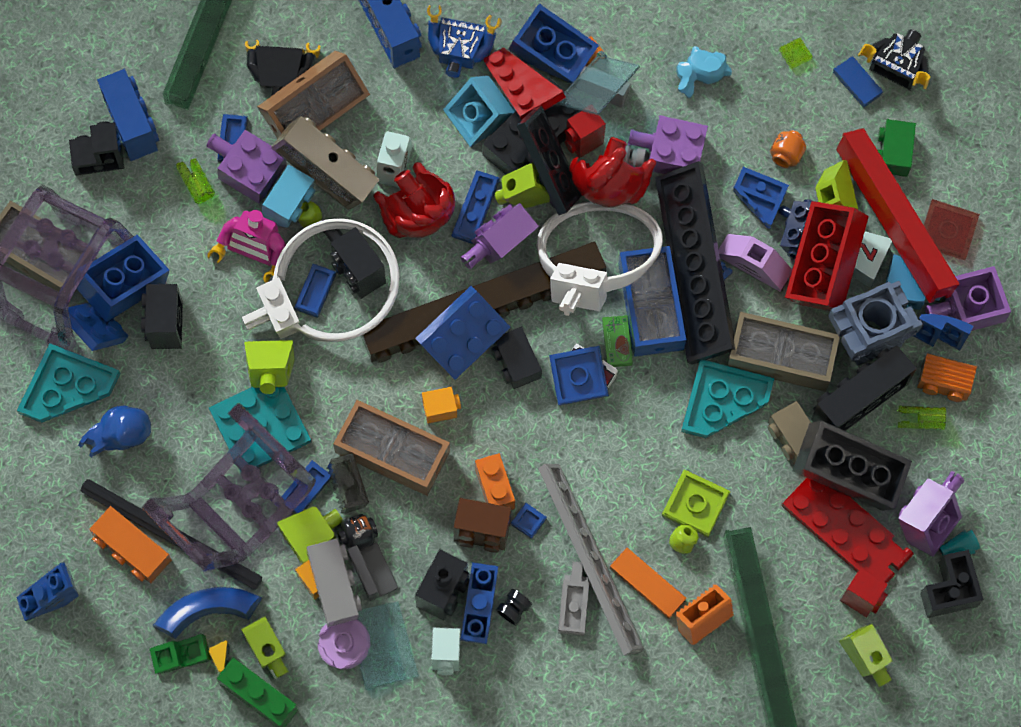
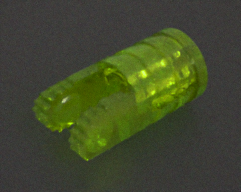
M194 158L189 162L193 173L189 171L185 162H178L176 168L194 202L201 204L212 199L215 191L198 160Z
M899 405L898 412L904 414L917 413L918 422L901 421L898 422V428H939L940 430H945V407L931 408Z

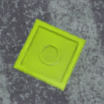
M684 469L662 516L680 525H691L697 533L709 538L731 491Z

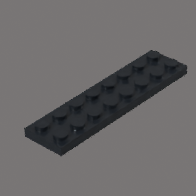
M699 161L655 177L667 246H670L684 324L687 363L691 365L735 350L734 332L703 164Z

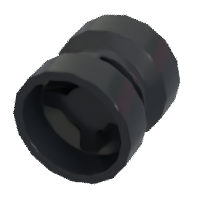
M511 589L507 594V600L504 603H500L496 611L509 623L517 626L521 620L522 613L528 611L532 603L522 593Z

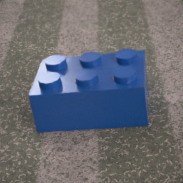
M122 69L97 79L103 99L113 122L116 124L130 162L158 151L156 142L160 140L156 132L157 130L152 118L149 117L144 99L139 94L134 77H128L126 70Z
M137 234L78 270L74 287L98 314L108 322L142 301V293H146V284H166L170 270Z
M470 286L416 337V340L456 380L510 326Z

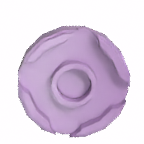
M357 619L327 627V624H325L319 634L318 651L322 659L332 667L341 670L352 669L361 664L368 654L370 635L366 626Z

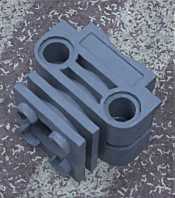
M889 281L866 293L849 298L842 305L831 309L828 317L838 336L842 337L841 342L851 361H855L857 366L875 359L885 348L891 350L896 345L899 348L902 347V344L905 342L904 340L914 336L922 327L923 323L921 320H918L912 307L905 309L909 301L901 289L900 281L892 284ZM864 321L876 323L881 330L872 329Z

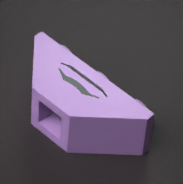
M728 234L718 249L722 260L781 292L791 276L792 268L777 251L752 236Z

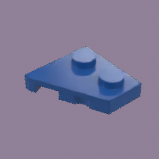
M743 167L733 192L767 228L771 229L789 185Z

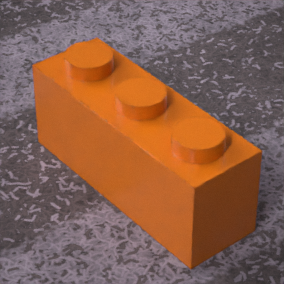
M112 506L89 529L94 536L91 540L101 549L109 548L113 552L111 557L123 566L127 563L133 568L130 572L141 582L146 579L149 583H152L172 561L170 555Z

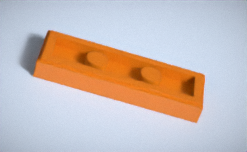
M628 548L610 565V569L668 619L686 600L683 594Z

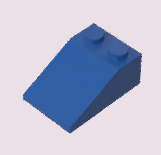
M539 3L512 41L508 51L527 64L573 84L599 45Z

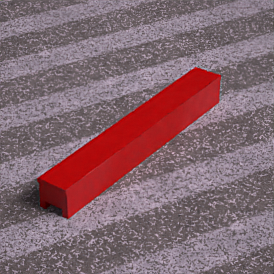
M862 128L843 133V137L836 150L842 160H847L852 177L929 303H932L939 297L945 296V298H950L960 283L867 132Z

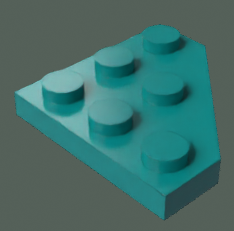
M49 344L17 412L20 415L43 423L109 397L121 373L115 368Z
M707 360L700 361L681 432L706 439L768 405L775 378Z

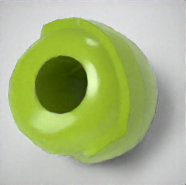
M305 201L300 208L303 211L298 219L300 225L304 228L322 219L320 207L315 202Z
M680 525L672 532L669 544L673 550L681 554H688L692 551L694 545L697 544L699 535L691 525Z

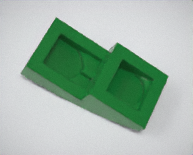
M204 634L178 642L170 641L149 648L155 674H162L211 660L206 635Z

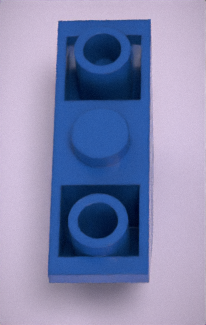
M60 563L18 595L17 600L23 618L27 621L68 605L79 594L70 570L65 563Z
M472 563L460 641L487 644L498 566Z

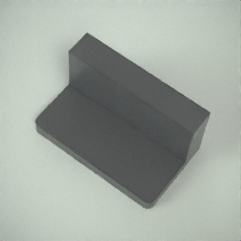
M374 543L372 546L359 550L357 545L347 549L349 558L369 601L397 590L396 581L378 543Z

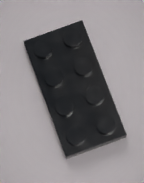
M540 106L534 108L516 126L519 138L524 141L527 147L529 159L535 164L539 173V180L549 194L550 204L556 209L559 216L567 213L582 195L573 182L570 165L543 107Z

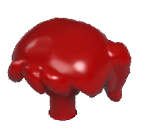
M610 137L604 155H599L598 160L591 167L585 160L578 162V157H576L570 163V172L573 182L582 196L594 204L613 208L625 203L635 204L644 196L657 162L654 159H649L640 167H633L623 161L627 154L625 150L627 143L618 138Z
M416 162L413 165L415 178L411 174V170H404L395 177L394 182L397 183L401 189L400 191L390 196H386L380 191L373 194V198L380 208L383 223L387 227L389 234L397 238H423L430 236L443 227L450 220L454 212L455 195L451 185L436 174L426 170L420 162Z

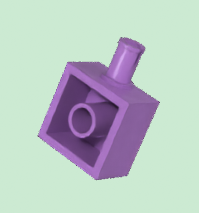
M660 115L656 133L648 134L631 129L628 145L649 149V152H651L650 159H654L657 162L652 172L665 174L697 161L700 162L708 126Z
M244 130L233 145L215 133L210 137L206 145L207 148L224 157V160L217 168L218 179L259 204L287 166V161L271 149V145L247 130Z
M520 203L514 207L509 204L493 216L494 222L491 219L474 232L477 236L471 241L475 246L460 257L463 263L472 257L465 264L468 269H472L484 257L490 264L501 259L539 227Z
M995 266L955 276L960 285L956 287L951 297L945 298V302L925 307V314L944 315L962 320L974 326L972 331L1004 323L1011 313Z
M951 471L942 485L927 478L925 483L916 489L913 499L901 509L898 518L907 543L932 557L936 554L962 518L955 496L956 491L965 482L962 476Z

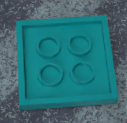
M251 387L209 407L241 475L249 473L312 442L285 387H275V391L272 394H264L260 391V388Z

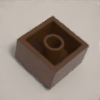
M459 498L453 527L454 541H458V545L472 548L473 545L484 546V550L493 553L505 550L511 523V507Z

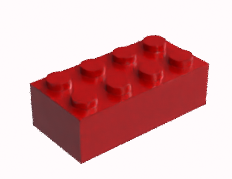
M811 201L785 298L798 305L828 311L842 305L848 294L869 216L856 208Z

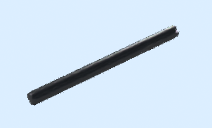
M87 479L82 484L80 491L108 508L112 506L127 519L253 590L260 586L263 579L261 575L94 481Z

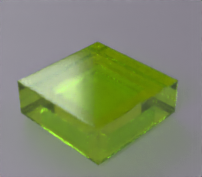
M801 37L779 47V51L790 69L812 60L813 56Z

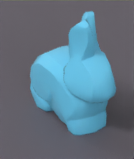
M696 46L693 47L687 62H680L676 66L677 75L681 80L678 91L684 93L687 98H690L694 93L695 80L712 84L718 82L724 76H731L732 69L726 63V55L719 52L711 53L700 50Z

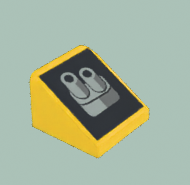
M227 640L209 648L210 655L219 673L228 664L230 646Z

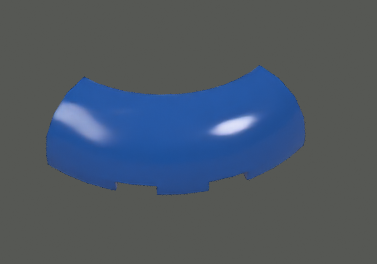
M230 587L202 589L174 602L159 616L153 627L176 640L186 627L206 615L216 613L230 614L249 621L262 597L242 589Z

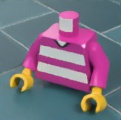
M258 210L243 211L240 217L235 216L224 224L216 240L218 244L212 247L207 257L209 259L213 252H216L219 255L217 261L219 263L226 254L224 247L227 246L228 250L265 265H272V268L263 276L264 282L267 283L271 275L274 276L277 260L286 243L279 234L277 224L274 221L264 218L263 214Z

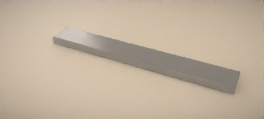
M542 465L538 469L623 655H633L643 651V645L560 465Z

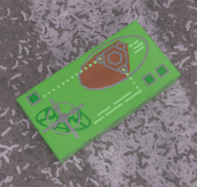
M627 315L602 317L606 362L613 367L632 366L633 360Z

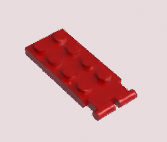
M806 478L781 505L856 572L861 567L885 583H888L895 576V573L888 568L890 565L899 571L914 555L909 548L906 547L903 550L892 540L894 535L850 496L809 478Z

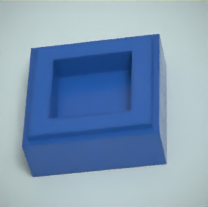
M525 503L512 520L511 525L532 539L547 517Z

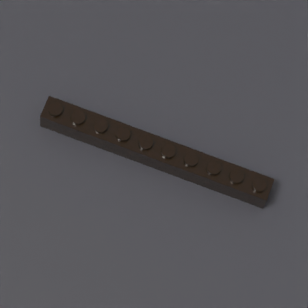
M595 241L549 258L556 267L558 263L604 272H606L607 268ZM540 262L472 286L502 318L509 315L510 311L514 309H528L533 305V302L541 299L543 301L552 300L551 277L545 272ZM467 289L385 318L375 328L361 335L371 363L374 361H378V363L385 362L391 359L393 354L399 352L402 354L412 352L416 348L415 346L420 345L416 337Z

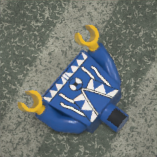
M431 4L428 6L427 14L431 17V20L428 21V40L433 53L439 56V63L448 64L446 75L458 78L460 77L462 67L473 69L475 63L481 62L491 53L496 38L495 29L502 25L501 18H498L496 26H492L490 23L492 15L486 18V26L441 17V21H438V17L442 13V7L439 5V13L433 15L430 12Z

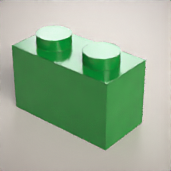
M887 119L884 128H879L877 142L882 143L881 150H877L893 175L904 177L909 175L912 167L916 123Z

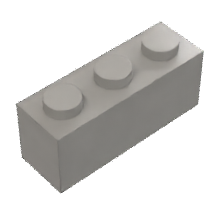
M337 538L307 546V555L327 627L358 619V611H362L359 596H353L351 586L355 585L352 571H346L344 561L348 560L345 545H339Z

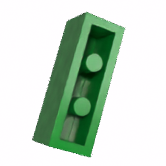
M234 657L216 678L222 687L275 727H286L299 711L294 702Z

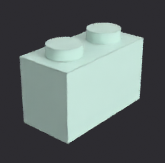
M433 628L432 669L438 670L440 675H453L454 671H459L460 629Z

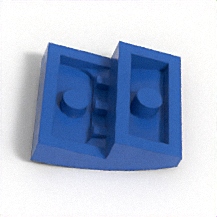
M921 314L918 320H921L923 325L913 337L932 347L937 339L960 351L974 326L949 316Z

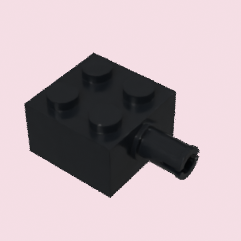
M356 227L345 234L340 229L322 231L331 242L332 252L330 256L333 260L331 263L332 267L339 276L341 274L347 279L345 284L353 295L357 293L362 299L386 284L383 263Z
M439 549L415 594L416 607L443 621L447 615L452 616L458 605L457 595L459 592L464 593L469 584L470 573L468 572V563Z

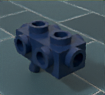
M806 199L804 202L794 201L791 209L782 205L778 210L779 214L787 218L780 246L787 253V256L792 259H796L811 201L813 200Z

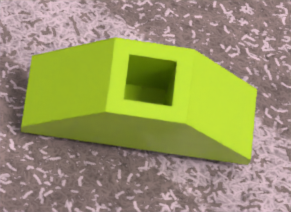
M843 160L825 169L815 187L818 202L858 209L847 160Z

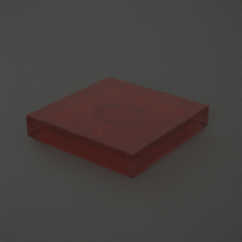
M932 199L924 226L941 253L966 260L980 214Z

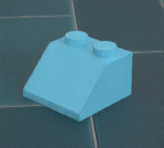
M489 76L471 77L443 109L470 147L493 134L515 112Z
M288 164L262 204L263 217L274 221L277 226L288 228L292 221L296 223L303 211L300 209L305 201L309 202L316 191L313 188L314 179Z

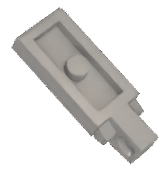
M573 561L571 575H565L563 580L559 634L584 636L589 582L588 577H582L583 565L581 562Z

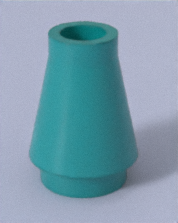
M963 530L939 549L942 556L969 550L970 554H975V551L980 549V545L972 530L967 532Z

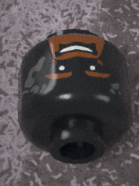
M359 514L342 520L341 530L337 531V535L341 545H346L348 549L357 545L359 550L374 544L375 538L378 537V532L371 517L368 518L364 514Z

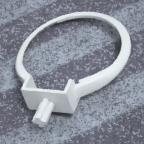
M590 201L574 204L567 213L558 216L557 213L552 215L541 227L537 238L540 263L545 272L551 277L552 302L559 303V310L564 311V315L567 316L570 313H574L576 307L600 312L606 301L607 292L628 286L639 279L656 261L663 244L662 231L658 223L644 210L628 203L611 208L600 206ZM590 211H615L630 215L644 223L653 236V251L644 264L627 273L607 277V272L569 264L558 263L556 267L549 259L546 251L547 239L558 224L574 215Z
M328 219L314 223L298 232L286 244L277 260L272 281L256 288L265 307L243 316L244 324L249 331L271 320L280 339L297 332L321 342H340L359 337L375 328L387 316L396 300L400 282L396 256L391 246L381 234L361 222L349 219ZM356 227L361 234L369 237L381 248L389 263L391 282L390 292L385 305L370 322L353 331L325 333L307 325L301 327L298 324L300 321L281 280H285L292 256L305 240L317 233L331 229L351 230Z

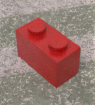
M592 105L567 120L565 145L569 152L572 154L575 152L578 158L604 144L606 123Z
M860 567L840 601L867 618L870 612L876 614L888 594L884 590L888 584Z

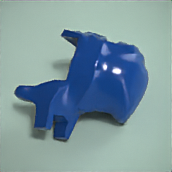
M125 405L113 407L103 415L99 423L91 427L82 436L78 446L81 448L85 443L93 447L89 454L91 458L104 450H126L139 446L150 436V418L145 411L139 408Z

